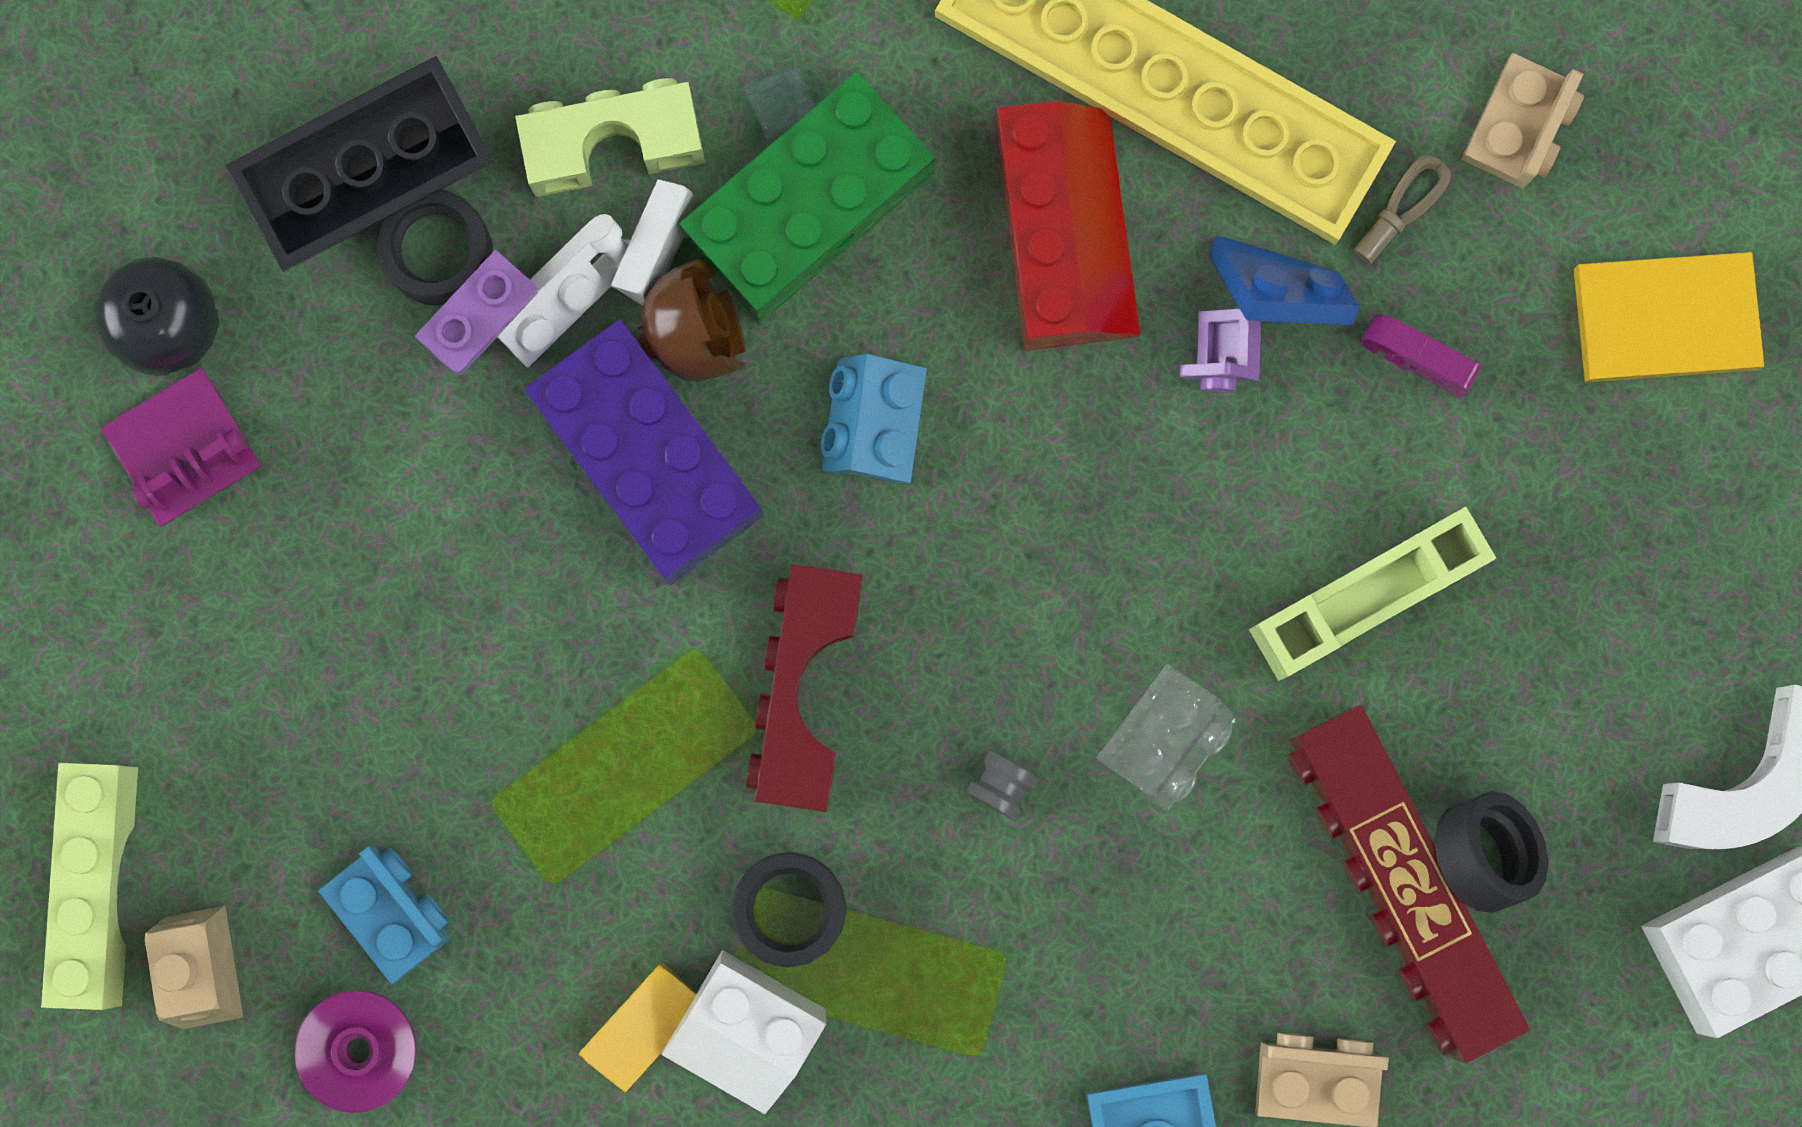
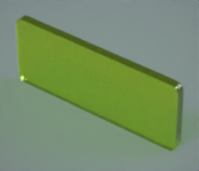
M691 650L498 794L493 800V809L544 879L550 883H558L749 740L756 732V723L706 656L699 650Z
M761 888L754 904L755 920L763 935L773 942L788 946L801 944L813 937L821 927L825 914V905L818 901L778 890ZM850 910L846 912L842 933L831 949L810 964L786 968L765 963L749 952L742 941L737 953L738 959L825 1008L826 1017L968 1056H977L984 1049L1006 967V959L999 951Z

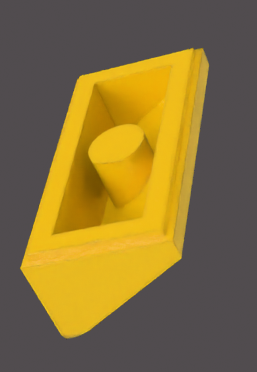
M664 962L660 963L578 1055L626 1093L662 1053L697 993Z

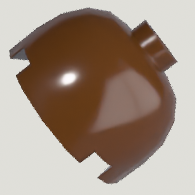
M694 260L674 268L658 278L646 295L642 308L643 325L638 328V338L647 356L650 359L657 358L666 370L682 380L703 381L721 377L742 369L744 366V362L735 359V355L746 352L734 303L727 290L716 294L708 279L718 275L704 260Z

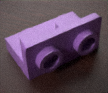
M495 249L415 337L446 367L448 366L455 374L462 375L537 295L538 288Z

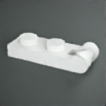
M599 215L589 221L530 279L538 288L537 295L497 337L527 368L611 287V283L631 240H623L621 238L622 229L610 215ZM598 253H604L593 265H591L589 261L592 258H594Z

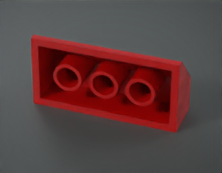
M1060 101L997 108L995 131L1025 351L1140 337L1111 117L1101 108Z

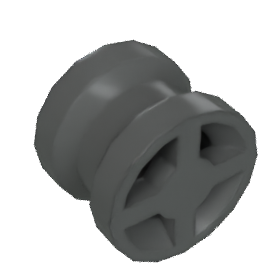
M988 751L983 759L985 770L978 780L970 782L965 792L997 812L1016 821L1022 811L1020 801L1026 792L1035 789L1040 779L1002 756Z

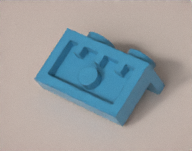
M368 846L359 853L360 858L318 892L391 985H393L451 939L443 928L450 921L443 909L430 895L426 894L420 899L406 880L413 874L394 849L390 847L383 852L379 846Z

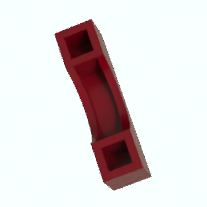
M791 564L789 578L778 577L773 612L784 613L780 637L769 636L764 666L765 671L775 672L771 695L760 694L755 729L765 731L762 754L751 753L746 788L756 790L755 802L828 813L836 753L816 740L806 728L799 710L798 692L805 669L818 653L834 643L854 638L863 582L862 574Z

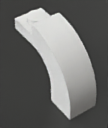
M1790 685L1776 688L1765 753L1757 769L1744 782L1724 791L1684 783L1663 784L1653 842L1689 849L1737 848L1771 837L1787 827L1802 813V686Z

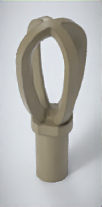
M1431 155L1418 158L1398 183L1388 201L1386 209H1383L1378 215V221L1353 249L1354 253L1371 265L1394 236L1402 233L1406 228L1405 225L1413 222L1425 213L1443 194L1450 182L1451 172L1446 164ZM1425 169H1434L1438 174V182L1435 187L1413 208L1398 215L1396 212L1400 200L1416 176Z

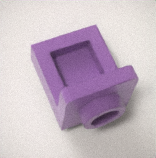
M1240 308L1199 311L1197 364L1180 365V377L1201 382L1200 390L1211 393L1236 392V382L1259 381L1261 321L1246 320Z

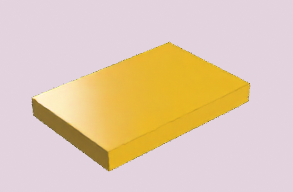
M1752 252L1578 264L1574 268L1585 383L1756 371L1764 367Z

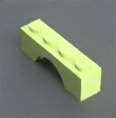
M1464 507L1249 629L1279 681L1497 558L1467 507Z
M58 763L41 1008L105 1010L122 1006L126 944L122 939L118 923L117 886L125 843L134 828L138 767Z

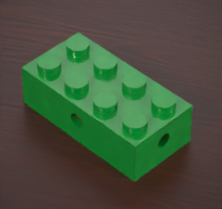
M856 71L682 220L679 225L687 243L715 270L719 279L758 323L761 324L933 176L935 157L860 73Z

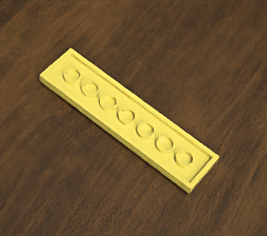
M941 0L935 9V17L1090 106L1101 108L1111 118L1334 245L1340 240L1396 143L1390 137L1148 0Z

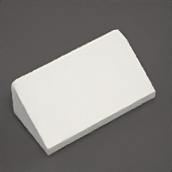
M657 180L611 283L612 287L642 306L652 285L659 277L669 272L684 238L679 223L698 206L692 192L688 188L667 181Z

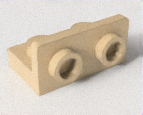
M1512 53L1502 70L1461 160L1522 189L1536 175L1545 178L1560 150V146L1552 142L1560 124L1569 127L1584 99V95L1576 91L1583 73L1572 69L1564 77Z
M1277 1033V1043L1261 1042L1255 1115L1361 1127H1378L1382 1070H1388L1389 1058L1373 1053V1042L1338 1038L1336 1049L1313 1047L1314 1036L1293 1033Z

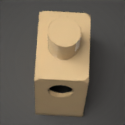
M225 906L164 917L145 933L156 1014L159 1021L181 1029L243 1018Z

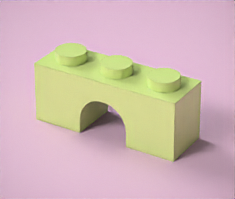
M671 78L658 79L644 84L642 87L643 91L620 95V92L617 90H603L588 95L584 103L563 107V103L558 101L543 102L531 106L528 109V114L515 116L528 184L535 197L592 186L589 171L591 151L598 142L615 135L629 137L640 145L649 174L704 164L705 158L689 83L677 84V81Z

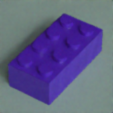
M621 319L617 320L524 388L525 392L670 586L764 517L759 504Z

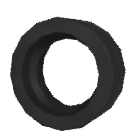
M440 190L386 218L381 222L377 231L376 253L383 272L406 297L424 305L443 306L493 251L492 239L480 214L464 198L446 190ZM428 215H445L456 220L465 229L469 239V255L464 266L454 276L442 281H426L414 276L406 268L401 256V243L406 230L417 219Z
M1489 791L1446 809L1438 821L1434 840L1437 862L1446 883L1462 902L1476 911L1494 913L1522 903L1539 894L1547 881L1549 865L1547 848L1536 820L1522 803L1507 793ZM1480 825L1495 840L1502 855L1503 879L1488 864L1484 855L1479 835Z
M787 852L767 856L747 870L736 886L731 911L735 932L745 948L765 963L788 968L810 964L831 949L842 933L847 908L843 888L831 869L814 857ZM792 873L804 876L816 884L823 895L825 914L821 927L813 937L804 943L788 946L775 943L763 935L755 920L754 904L758 892L767 881L777 875Z

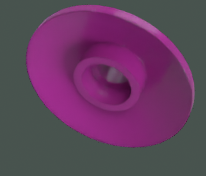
M362 990L338 993L319 1003L303 1021L295 1044L297 1072L308 1092L323 1105L347 1113L374 1110L395 1098L409 1081L414 1070L417 1055L415 1034L404 1012L386 997ZM357 1038L365 1040L370 1046V1054L365 1061H357L350 1054V1045Z

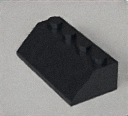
M434 56L225 165L278 265L285 272L492 164L494 161L438 57Z

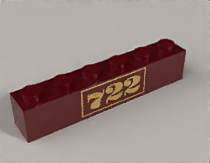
M1363 706L1352 707L1289 739L1295 751L1288 754L1290 764L1303 786L1310 783L1313 784L1322 802V805L1315 808L1317 816L1327 835L1332 840L1337 837L1341 838L1350 858L1343 861L1346 873L1355 889L1359 893L1367 890L1378 912L1371 915L1372 923L1387 947L1396 945L1405 963V966L1398 969L1399 975L1414 1001L1424 999L1434 1019L1426 1023V1026L1440 1053L1443 1056L1451 1053L1455 1060L1467 1064L1531 1031L1465 903L1456 896L1446 883L1437 862L1435 845Z

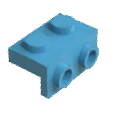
M870 354L840 358L829 383V393L832 402L829 423L821 439V452L824 456L822 471L829 474L850 473L896 484L911 483L927 368Z

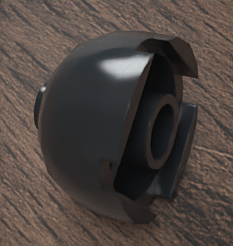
M160 257L134 259L116 269L101 287L95 307L97 330L110 353L132 370L153 376L169 375L167 373L177 372L184 367L189 368L198 363L213 345L219 325L218 310L215 307V299L207 282L183 263Z

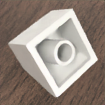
M722 950L661 1055L766 1114L795 1078L826 1026V1009Z

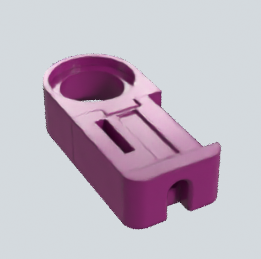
M1375 314L1360 340L1361 344L1368 351L1377 354L1378 350L1386 353L1385 360L1424 378L1452 393V396L1461 399L1464 394L1469 392L1482 367L1478 362L1409 325L1383 314Z

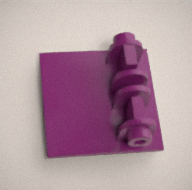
M202 367L101 427L102 432L135 485L131 489L133 496L143 509L148 507L159 527H163L262 467Z

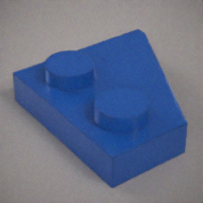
M1215 237L1209 257L1246 320L1353 325L1360 305L1339 272L1230 238Z

